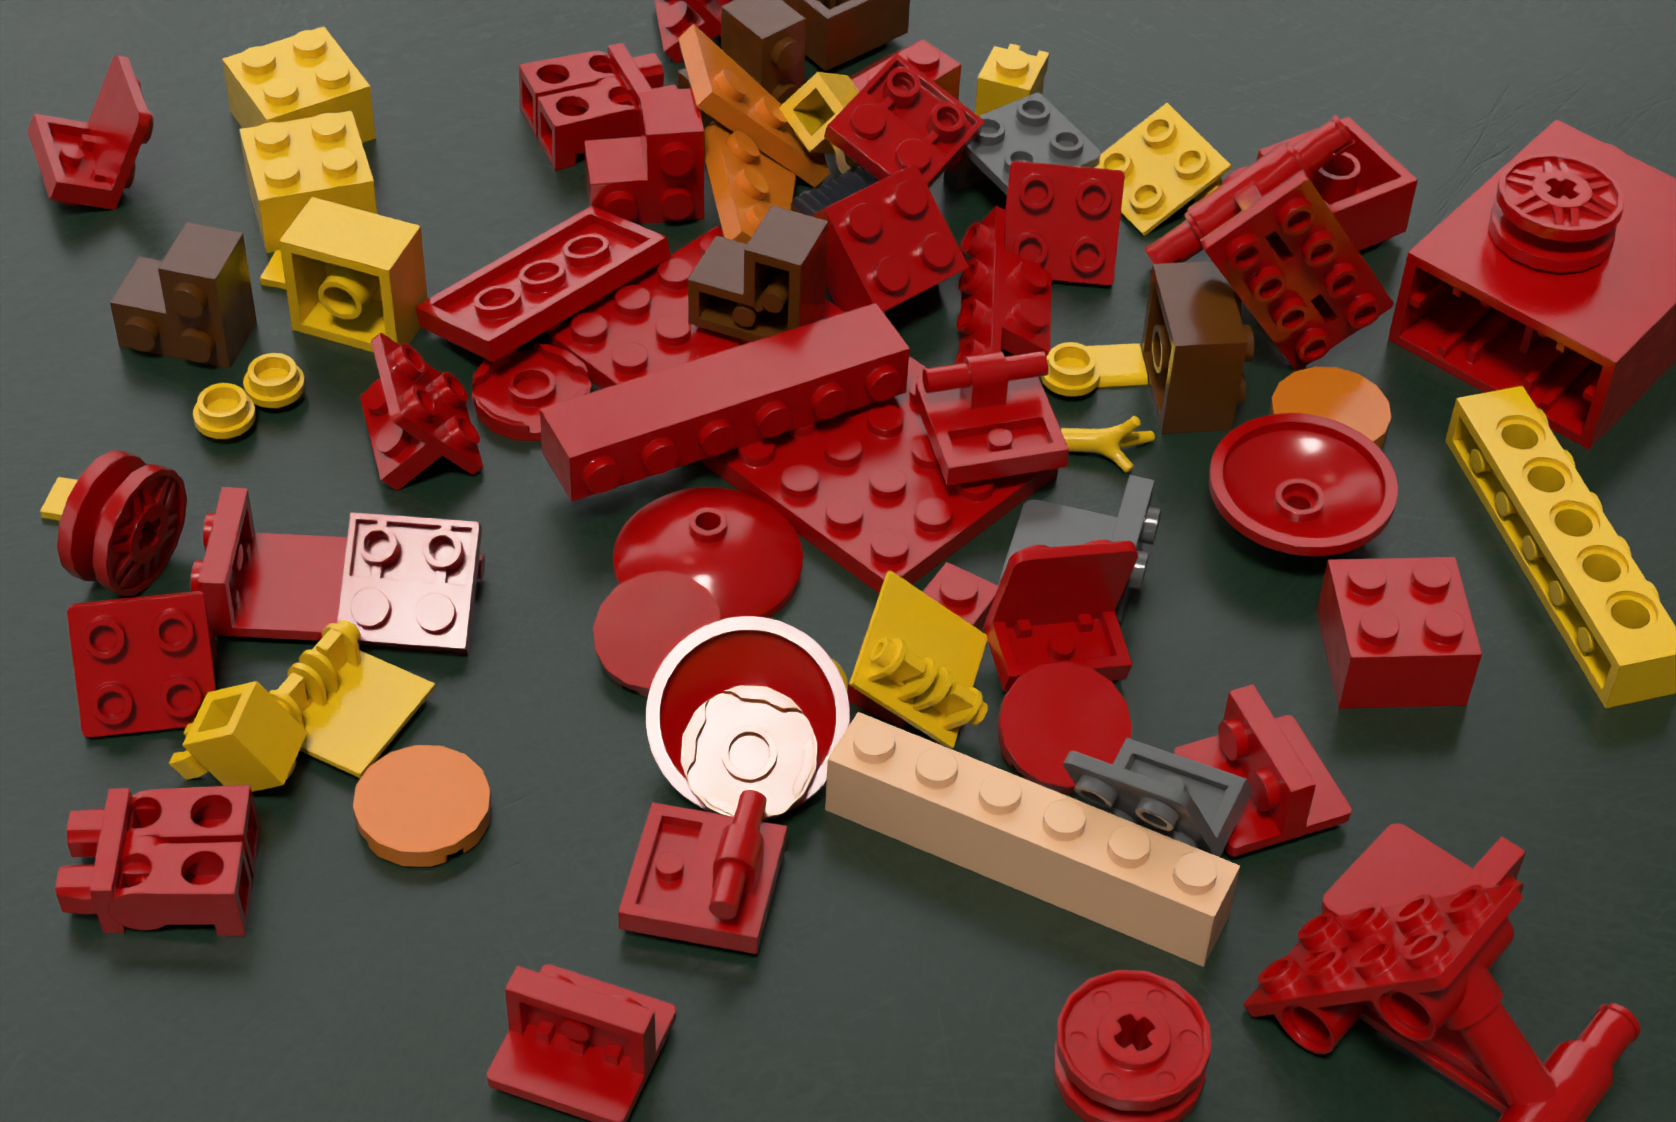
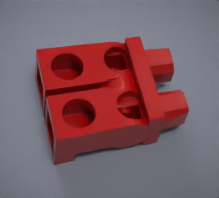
M623 43L609 45L607 53L590 51L519 64V109L534 135L538 137V142L555 171L576 166V154L585 152L584 141L640 137L639 92L678 89L675 84L664 86L662 63L655 53L631 57Z
M251 785L152 789L140 791L133 796L130 788L108 789L105 808L70 811L67 825V844L71 856L96 857L94 865H62V867H59L55 890L62 912L97 914L103 933H125L126 927L137 930H154L166 924L215 925L217 936H246L253 888L251 877H254L261 831Z

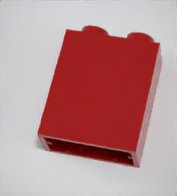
M1556 119L1408 252L1388 340L1484 393L1523 386L1535 406L1542 409L1545 413L1550 429L1590 450L1676 361V178L1627 155L1616 146L1603 143ZM1540 153L1578 156L1601 166L1617 179L1625 194L1624 209L1621 220L1616 225L1612 251L1602 263L1584 271L1557 273L1534 269L1510 258L1496 246L1489 232L1490 215L1493 204L1496 202L1500 174L1512 161L1529 154Z

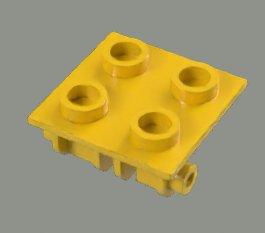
M1166 103L1100 155L1099 165L1094 168L1121 170L1124 172L1125 180L1121 214L1143 236H1146L1190 200L1194 199L1198 202L1221 186L1223 183L1221 176L1232 169V166Z
M889 571L886 573L849 685L943 746L952 749L954 748L960 726L967 723L972 726L978 725L988 711L987 703L982 701L981 691L973 687L988 640L987 635L894 572Z
M340 620L337 624L330 623L323 629L322 639L312 650H305L300 655L299 663H294L288 669V678L277 690H270L269 693L308 731L299 751L361 778L367 768L377 760L436 687L433 682L360 651L358 640L361 637L359 629L348 620Z

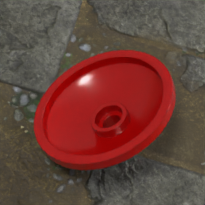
M1280 413L1259 417L1239 425L1230 431L1218 444L1209 470L1211 497L1226 521L1256 543L1291 555L1311 557L1334 555L1354 550L1369 543L1390 522L1398 497L1397 477L1383 451L1368 437L1352 427L1317 415Z
M699 487L680 490L662 496L633 514L624 524L616 539L613 553V568L617 586L644 573L669 571L688 575L709 590L720 608L723 619L747 616L770 619L787 605L798 589L803 570V551L799 536L792 524L770 504L736 490L718 487Z
M754 616L734 617L701 627L683 639L668 654L659 667L650 687L646 707V729L650 748L659 769L679 794L692 804L713 813L707 810L690 791L681 764L683 734L694 712L714 696L740 685L768 687L791 698L809 720L817 741L816 774L804 798L790 810L798 807L814 796L826 784L828 757L850 724L848 695L839 670L830 656L816 641L797 628L777 620Z

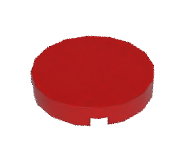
M533 344L534 350L518 352L517 348L512 355L506 358L498 359L494 362L485 359L474 373L472 381V405L479 421L493 433L512 440L541 441V408L592 393V384L589 380V372L585 364L570 351L549 344Z
M669 571L639 574L618 585L600 605L593 626L595 651L610 680L620 687L623 685L627 689L637 691L638 695L648 697L654 677L668 654L691 633L708 624L723 620L722 614L709 590L688 575Z
M1062 661L1040 664L1017 678L1001 703L996 731L1001 754L1010 767L1013 764L1016 770L1025 776L1024 779L1063 795L1076 793L1074 790L1076 784L1063 766L1069 751H1075L1113 765L1126 737H1131L1132 723L1127 702L1112 681L1091 667Z

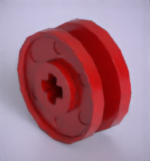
M1559 153L1529 154L1512 161L1501 172L1496 202L1493 204L1490 215L1489 232L1497 247L1513 260L1529 267L1557 273L1584 271L1602 263L1612 251L1616 225L1621 220L1624 209L1625 194L1615 177L1601 166L1578 156Z
M111 450L96 458L77 480L67 498L59 522L57 550L61 566L71 576L83 581L99 582L107 591L120 596H134L148 588L167 566L177 548L185 524L187 495L183 479L175 470L162 465L146 464L139 456L126 451Z
M1115 970L1090 978L1068 996L1057 1020V1041L1053 1054L1055 1084L1065 1104L1084 1122H1180L1195 1109L1205 1085L1206 1067L1211 1054L1210 1024L1198 1001L1175 981L1149 971Z

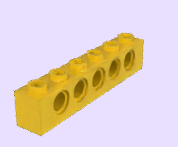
M1523 386L1456 398L1445 442L1605 709L1676 694V626L1662 606L1656 587L1645 579L1631 557L1630 548L1626 540L1617 535L1603 513L1598 496L1589 491L1575 468L1573 457L1567 450L1561 447L1549 428L1548 420L1543 410L1535 406Z

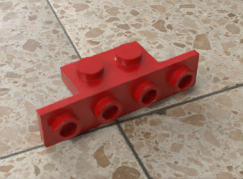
M996 206L981 223L974 222L967 229L961 241L960 250L969 268L963 270L958 284V288L962 292L961 312L957 319L956 328L960 331L959 352L954 364L962 363L965 356L1001 351V348L1014 355L1044 351L1047 356L1050 352L1052 274L1045 271L1036 262L1028 259L1025 260L1005 249V210Z

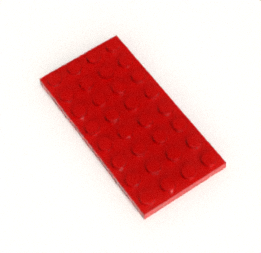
M717 225L671 254L670 258L649 269L643 277L632 279L606 295L601 302L587 307L556 329L549 331L548 344L570 351L580 359L589 372V380L599 388L604 389L750 343V341L688 324V278L715 236L724 238L722 228ZM825 299V311L820 320L845 312ZM910 356L906 393L839 414L830 419H824L784 432L775 437H769L735 448L717 456L699 460L740 492L752 495L773 506L789 520L798 535L878 594H880L887 572L892 571L910 584H914L1058 474L1057 468L947 486L915 403L916 383L923 382L922 371L926 367Z

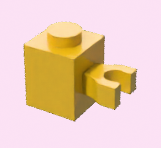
M1010 44L1008 49L994 46L977 79L975 114L978 116L1037 92L1043 94L1044 76L1048 69L1049 53L1039 51L1037 56H1033L1020 51L1019 45Z
M817 72L779 107V110L809 152L836 154L838 169L844 174L848 169L858 165L851 157L826 139L824 134L827 125L859 91L848 75Z
M258 681L249 682L207 693L194 722L188 723L183 733L186 738L182 746L186 751L173 753L169 764L185 780L197 778L210 772L224 786L251 785L252 792L284 785L286 779L292 774L296 765L295 759L308 731Z

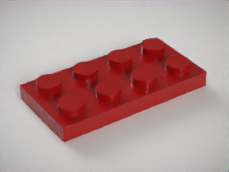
M590 206L416 305L415 310L419 326L492 362L512 355L521 345L543 332L556 329L563 320L587 306L601 302L607 294L632 279L643 277L649 269L670 258L667 237L604 210Z

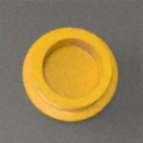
M1067 342L1056 345L1047 356L1048 375L1041 376L1043 384L1049 390L1062 396L1074 397L1090 393L1097 387L1100 379V366L1091 349L1079 343Z
M268 353L255 358L249 364L248 372L243 379V386L246 395L251 398L255 405L265 408H280L299 399L305 389V379L302 370L291 357L281 353Z
M219 383L207 387L200 393L193 409V418L196 428L205 436L215 439H230L245 433L251 428L256 418L253 401L241 387L230 383Z

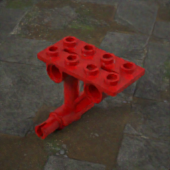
M1336 114L1331 117V120L1295 145H1292L1290 141L1286 144L1282 142L1251 165L1233 171L1225 178L1221 186L1187 209L1188 212L1184 214L1187 220L1151 245L1148 244L1144 247L1153 264L1185 263L1204 250L1294 370H1300L1311 362L1321 359L1330 349L1361 328L1374 323L1379 316L1394 305L1390 296L1312 184V181L1315 180L1313 174L1348 149L1357 146Z
M1515 884L1484 889L1482 885H1472L1454 895L1432 898L1429 894H1423L1399 905L1382 907L1381 904L1374 903L1355 913L1334 916L1332 912L1322 913L1301 927L1297 933L1300 941L1285 957L1274 961L1259 974L1257 981L1260 985L1243 1004L1251 1017L1274 1014L1284 1030L1296 1043L1304 1049L1318 1054L1331 1052L1355 1023L1362 1019L1502 1112L1503 1114L1497 1122H1586L1588 1116L1613 1085L1612 1067L1641 1033V1027L1637 1018L1629 1010L1616 1003H1609L1608 1006L1604 1003L1598 1008L1594 1018L1576 1040L1571 1039L1558 1044L1544 1063H1542L1501 1003L1503 991L1489 972L1514 939V929L1508 915L1523 898Z

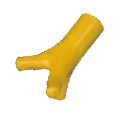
M1136 416L1131 417L1120 425L1109 428H1061L1069 452L1101 454L1113 460L1124 473L1130 472L1134 465L1121 449L1151 443L1155 440L1153 431L1132 432L1141 425L1140 419Z

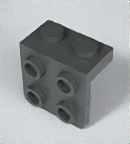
M1037 92L980 115L979 117L985 121L981 132L962 152L965 157L953 173L945 170L943 179L957 192L990 178L1007 195L1010 164L1013 161L1094 168L1099 165L1101 152L1040 92Z
M1129 475L1118 517L1036 499L1028 500L1023 505L1000 581L1010 556L1032 545H1046L1048 547L1086 544L1098 539H1106L1111 542L1132 541L1135 544L1138 559L1115 609L1118 621H1122L1130 589L1141 590L1149 560V552L1141 551L1143 543L1154 545L1162 508L1151 506L1155 480Z
M1127 737L1113 765L1075 751H1069L1063 762L1064 768L1076 784L1075 792L1085 799L1089 805L1217 857L1221 856L1253 791L1246 778Z

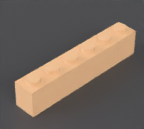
M860 712L856 714L827 760L826 811L1204 967L1229 918L1240 865Z

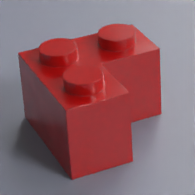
M692 88L639 92L640 137L584 141L586 188L589 207L594 206L635 224L704 219V128L701 112L696 106Z

